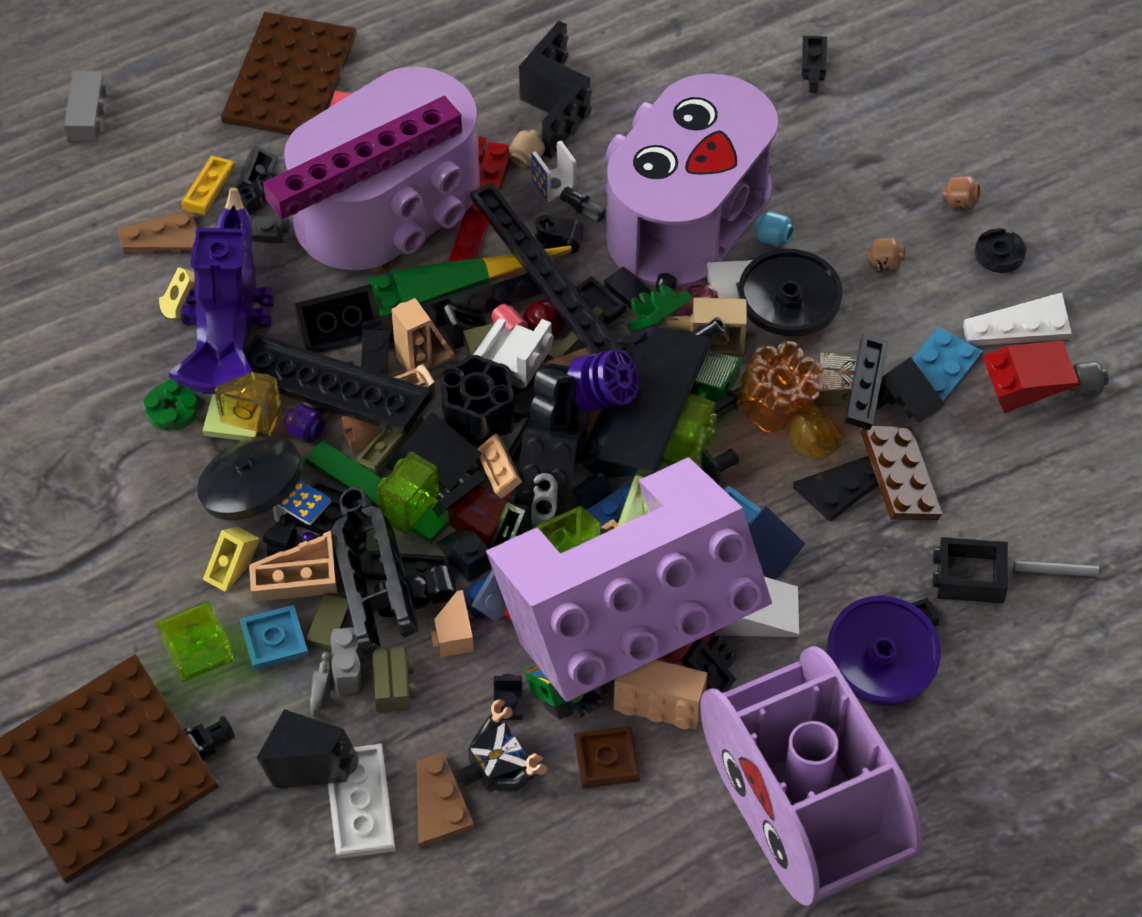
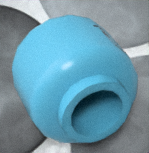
M768 211L763 217H758L754 231L757 232L760 242L780 248L790 242L794 232V225H791L789 217Z

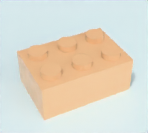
M653 660L615 679L614 710H618L625 715L646 717L653 722L662 721L674 724L681 729L690 728L697 730L701 717L700 702L702 694L706 691L708 672Z

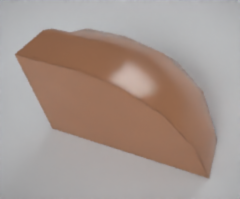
M341 417L343 433L352 452L366 448L382 430V427L352 417Z

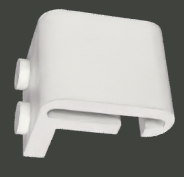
M498 319L473 355H479L485 359L507 365L511 370L512 385L518 388H525L552 349L554 335H552L551 322L541 319L534 331L516 325L511 332L504 329L506 320Z

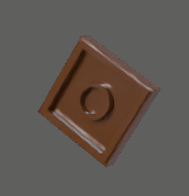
M631 726L574 733L582 789L639 782L640 776Z

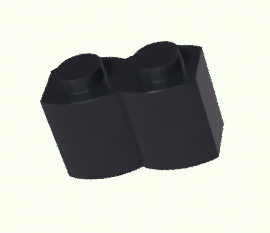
M554 368L539 369L534 380L535 397L531 405V420L550 430L567 429L572 416L570 403L575 393V379L573 376Z

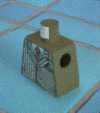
M820 350L816 406L848 405L856 357Z

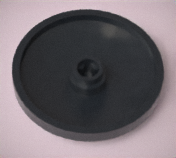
M778 249L756 257L744 269L740 277L738 289L739 299H746V315L751 322L767 332L793 337L815 333L830 324L839 312L843 294L842 283L835 269L823 258L799 249Z
M263 435L240 441L219 453L206 466L197 485L199 500L210 515L222 520L247 519L266 512L284 500L297 485L303 469L301 456L291 441L279 436Z

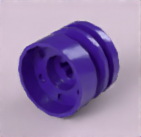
M620 349L575 358L570 364L567 373L575 379L573 401L581 410L586 412L630 404L635 399L638 391L639 378L636 366L632 358Z

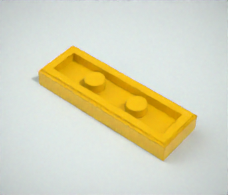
M211 156L181 202L182 209L206 215L235 169L234 161Z

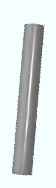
M1015 561L1014 572L1098 577L1099 566Z

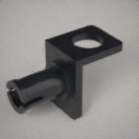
M732 448L715 458L706 449L702 450L701 469L718 485L720 473L739 464V458Z

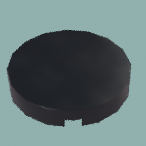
M996 228L990 229L979 236L976 242L975 256L984 268L992 272L1007 273L1018 269L1022 265L1027 248L1024 240L1017 233L1012 231L1011 234L1006 232V229Z

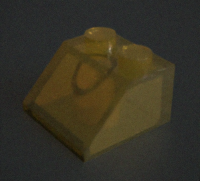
M250 372L215 388L221 423L268 435L272 434L282 412L277 378L268 374Z

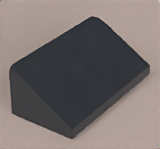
M256 145L248 154L235 188L239 191L248 186L258 175L265 171L272 173L278 157Z

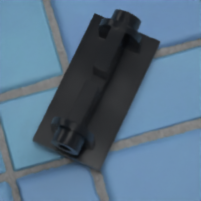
M265 171L258 175L248 186L239 190L242 204L250 215L262 206L260 197L263 202H267L263 182L277 176L276 174Z

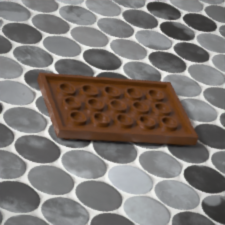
M264 12L222 112V123L291 135L299 126L327 110L357 35L356 28Z

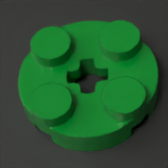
M168 379L164 384L153 388L143 400L147 420L152 426L160 430L166 431V428L173 427L175 430L183 429L190 425L197 415L198 404L195 392L191 391L188 387L177 385V382L172 379ZM170 403H175V404H176V408H175V409H173V408H171V407L168 408V409H165V408L167 407L166 405H168V404H170Z

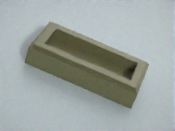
M324 593L306 638L307 645L331 650V633L333 629L343 627L350 610L347 599Z

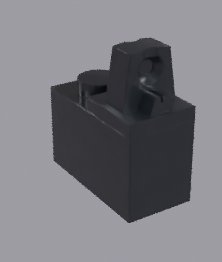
M909 357L882 377L876 409L883 407L887 403H890L891 406L898 403L909 419L914 416L919 423L945 404L914 360Z

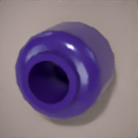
M299 404L293 409H289L284 416L287 434L302 442L310 443L317 440L324 432L325 421L321 412L311 407Z

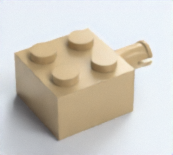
M694 298L693 314H690V316H667L666 329L692 333L714 318L719 317L724 322L726 331L712 339L709 350L730 356H744L747 325L746 299Z

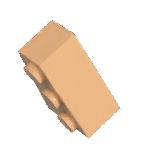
M415 298L392 308L395 355L406 372L416 369L422 363H424L427 370H430L456 358L452 349Z
M331 530L323 533V536L308 542L304 541L298 544L299 546L290 550L278 552L250 564L251 593L254 602L324 595V593L337 594Z

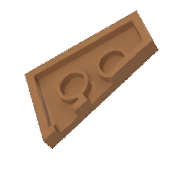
M185 211L117 228V232L124 253L155 254L157 250H171L172 254H181V250L193 249L197 227L192 212Z
M444 752L417 760L419 849L473 830L474 823Z

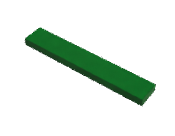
M323 440L304 457L306 464L345 488L359 487L368 495L371 506L381 509L385 515L430 544L448 527V520L441 516L438 517L434 511Z

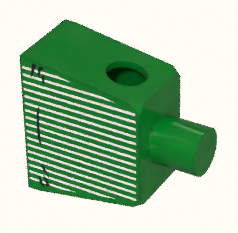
M708 349L689 396H693L691 404L696 408L704 409L708 401L716 402L724 397L740 375L741 358Z

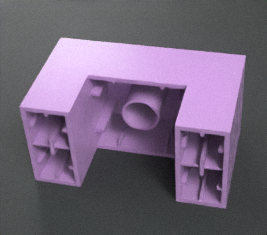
M689 457L639 480L649 513L560 554L538 528H534L486 551L520 644L566 702L773 604L743 508Z

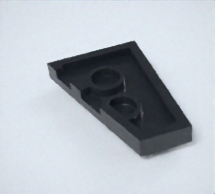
M869 456L793 482V489L830 522L878 486Z

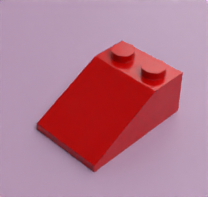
M1063 341L1007 346L983 355L985 365L1004 413L1080 385Z

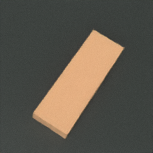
M494 434L477 448L482 453L479 456L480 461L498 497L502 499L522 483L501 437Z

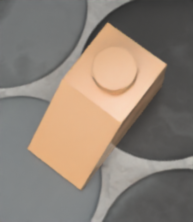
M460 590L453 595L434 619L435 630L430 631L433 648H439L440 658L474 652L473 636L463 590Z

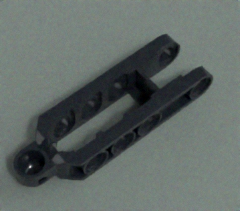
M351 487L345 490L340 497L342 516L334 524L331 533L357 641L363 652L368 654L381 647L373 615L374 612L391 606L392 610L396 613L402 630L400 634L404 638L418 633L419 627L392 521L386 515H383L381 509L371 506L369 497L362 489ZM375 529L374 539L379 544L382 556L379 560L384 566L387 581H385L386 589L369 596L356 540L359 535Z

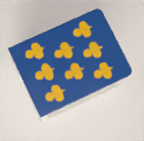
M562 141L557 142V168L553 170L547 168L536 151L531 153L532 182L547 203L559 198L562 190L567 186L576 191L577 162ZM551 180L559 181L561 186L552 189Z
M299 480L292 492L273 507L275 521L278 522L279 517L288 512L307 525H311L328 507L331 499ZM301 527L295 528L299 536H302L305 532H312ZM313 532L316 535V538H318L321 535Z

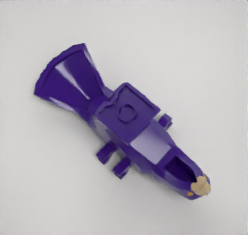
M230 188L227 203L218 219L216 228H196V237L191 257V268L194 270L196 278L195 288H191L186 298V304L190 305L182 306L181 316H184L183 324L185 325L197 323V344L195 351L169 371V378L177 382V385L188 387L191 391L202 392L203 394L232 392L233 389L245 387L246 384L255 380L254 374L244 355V347L250 334L251 323H256L261 327H271L272 317L270 316L271 309L268 307L274 306L273 288H256V271L252 249V217L243 206L237 188ZM254 302H257L265 307L253 308Z

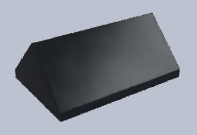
M371 284L295 303L297 324L305 349L312 352L361 341L363 334L361 322L379 317Z

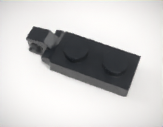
M803 35V80H808V93H818L819 81H825L827 37Z

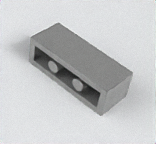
M73 71L64 124L68 142L97 143L99 133L103 132V118L101 116L106 113L104 96L109 94L108 81H104L102 71Z

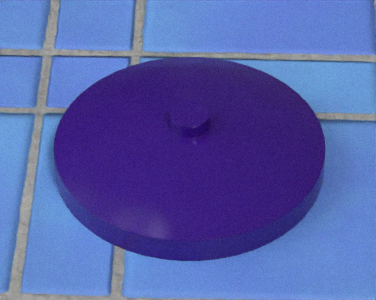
M877 595L859 599L842 610L830 629L827 639V654L838 667L856 698L874 705L894 706L915 699L929 687L940 665L941 646L933 624L916 606L896 597Z

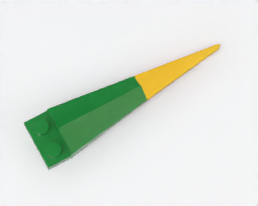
M572 246L545 249V251L551 258L570 253ZM513 254L396 269L392 270V274L367 278V285L371 284L380 317L392 313V308H395L400 303L408 302L414 298L419 304L476 286L523 267Z

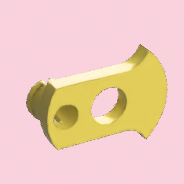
M178 268L165 295L159 297L161 311L166 317L171 319L181 318L182 306L191 288H195L194 282L196 278L194 272ZM179 288V295L175 299L176 290Z

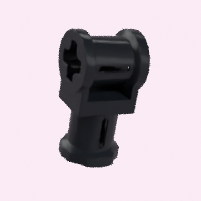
M224 716L219 717L218 722L206 728L200 723L193 728L183 729L203 761L209 755L216 752L215 745L227 739H235L232 727Z

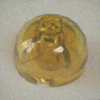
M806 406L791 421L788 431L792 448L798 455L808 459L821 460L827 458L842 445L839 444V441L842 439L840 429L828 414L823 417L817 413L820 410L819 408Z

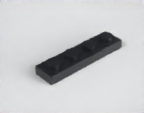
M863 334L859 344L844 423L867 430L871 429L874 422L888 341Z

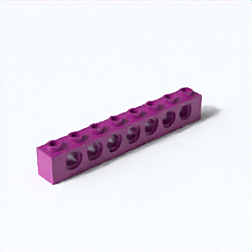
M444 95L264 181L266 201L281 220L295 215L299 211L317 204L327 197L340 193L358 182L365 181L367 178L385 171L391 166L408 160L414 155L431 149L435 145L462 133L461 113Z

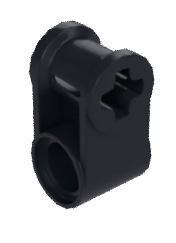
M543 215L536 219L535 228L537 232L534 237L544 249L572 246L570 253L579 251L584 232V226L581 222L549 215Z

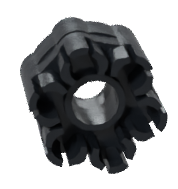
M470 355L442 372L440 378L444 422L451 428L456 429V432L464 439L468 434V442L470 444H476V448H478L492 437L494 433L498 436L506 435L505 424H507V431L509 433L514 430V392L512 390L511 370L507 365L485 359L479 355Z

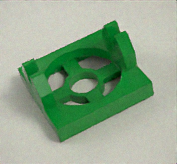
M661 285L659 289L662 296L654 290L651 292V296L645 292L639 294L642 303L636 297L631 299L632 311L637 318L626 324L630 332L634 333L638 329L656 325L691 301L692 297L688 290L675 295L671 288Z

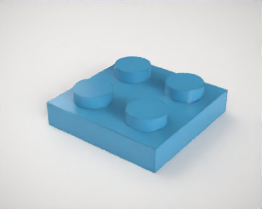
M294 605L239 619L253 671L309 657Z

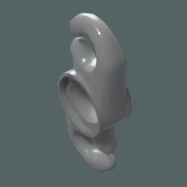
M541 473L534 478V483L539 484L542 480H547L551 486L547 491L541 490L539 486L533 488L535 494L531 508L533 529L538 528L541 523L548 524L550 528L555 526L554 516L557 509L558 485L555 478L548 473ZM540 500L549 501L552 505L551 512L547 514L540 513L536 507L537 503ZM549 530L544 536L546 537L554 531Z
M328 652L322 654L323 660L320 663L319 671H315L312 678L310 708L311 715L315 718L320 714L319 707H321L323 698H327L330 687L331 660Z

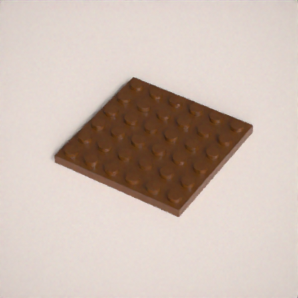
M136 654L0 737V772L66 884L219 788Z

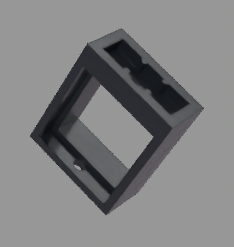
M941 537L939 548L934 547L933 564H938V571L933 572L932 582L933 587L937 588V598L1004 603L1008 590V542ZM948 556L992 559L993 582L947 578Z

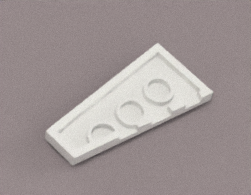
M1062 293L965 319L963 323L966 342L973 346L1070 340L1072 334Z

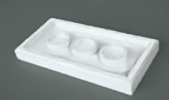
M382 744L354 747L359 757L356 770L350 774L346 782L328 784L337 859L396 851Z

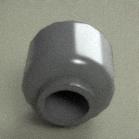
M1098 361L1079 362L1073 366L1080 385L1070 390L1075 391L1077 396L1100 395L1103 392L1104 385L1109 384L1107 369H1102Z

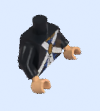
M503 700L493 702L491 706L493 715L488 716L468 748L470 765L459 770V775L466 786L480 779L489 792L495 790L517 792L534 778L535 773L543 775L547 771V766L543 764L537 765L543 760V757L537 754L527 757L506 722L501 723V719H507L512 715V709L506 707L502 713L500 712L501 707L505 704Z

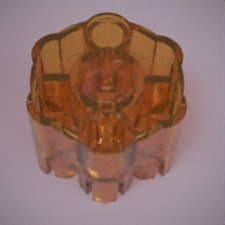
M786 341L785 344H780L777 350L773 346H766L765 350L763 345L759 346L740 379V388L736 402L737 408L765 432H775L801 426L820 394L817 381L823 372L822 365L818 361L812 371H810L809 369L814 359L805 357L799 363L804 353L801 348H797L792 356L798 345L793 341Z

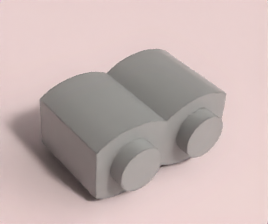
M354 627L333 629L330 643L335 690L338 695L359 694L362 687L361 655Z

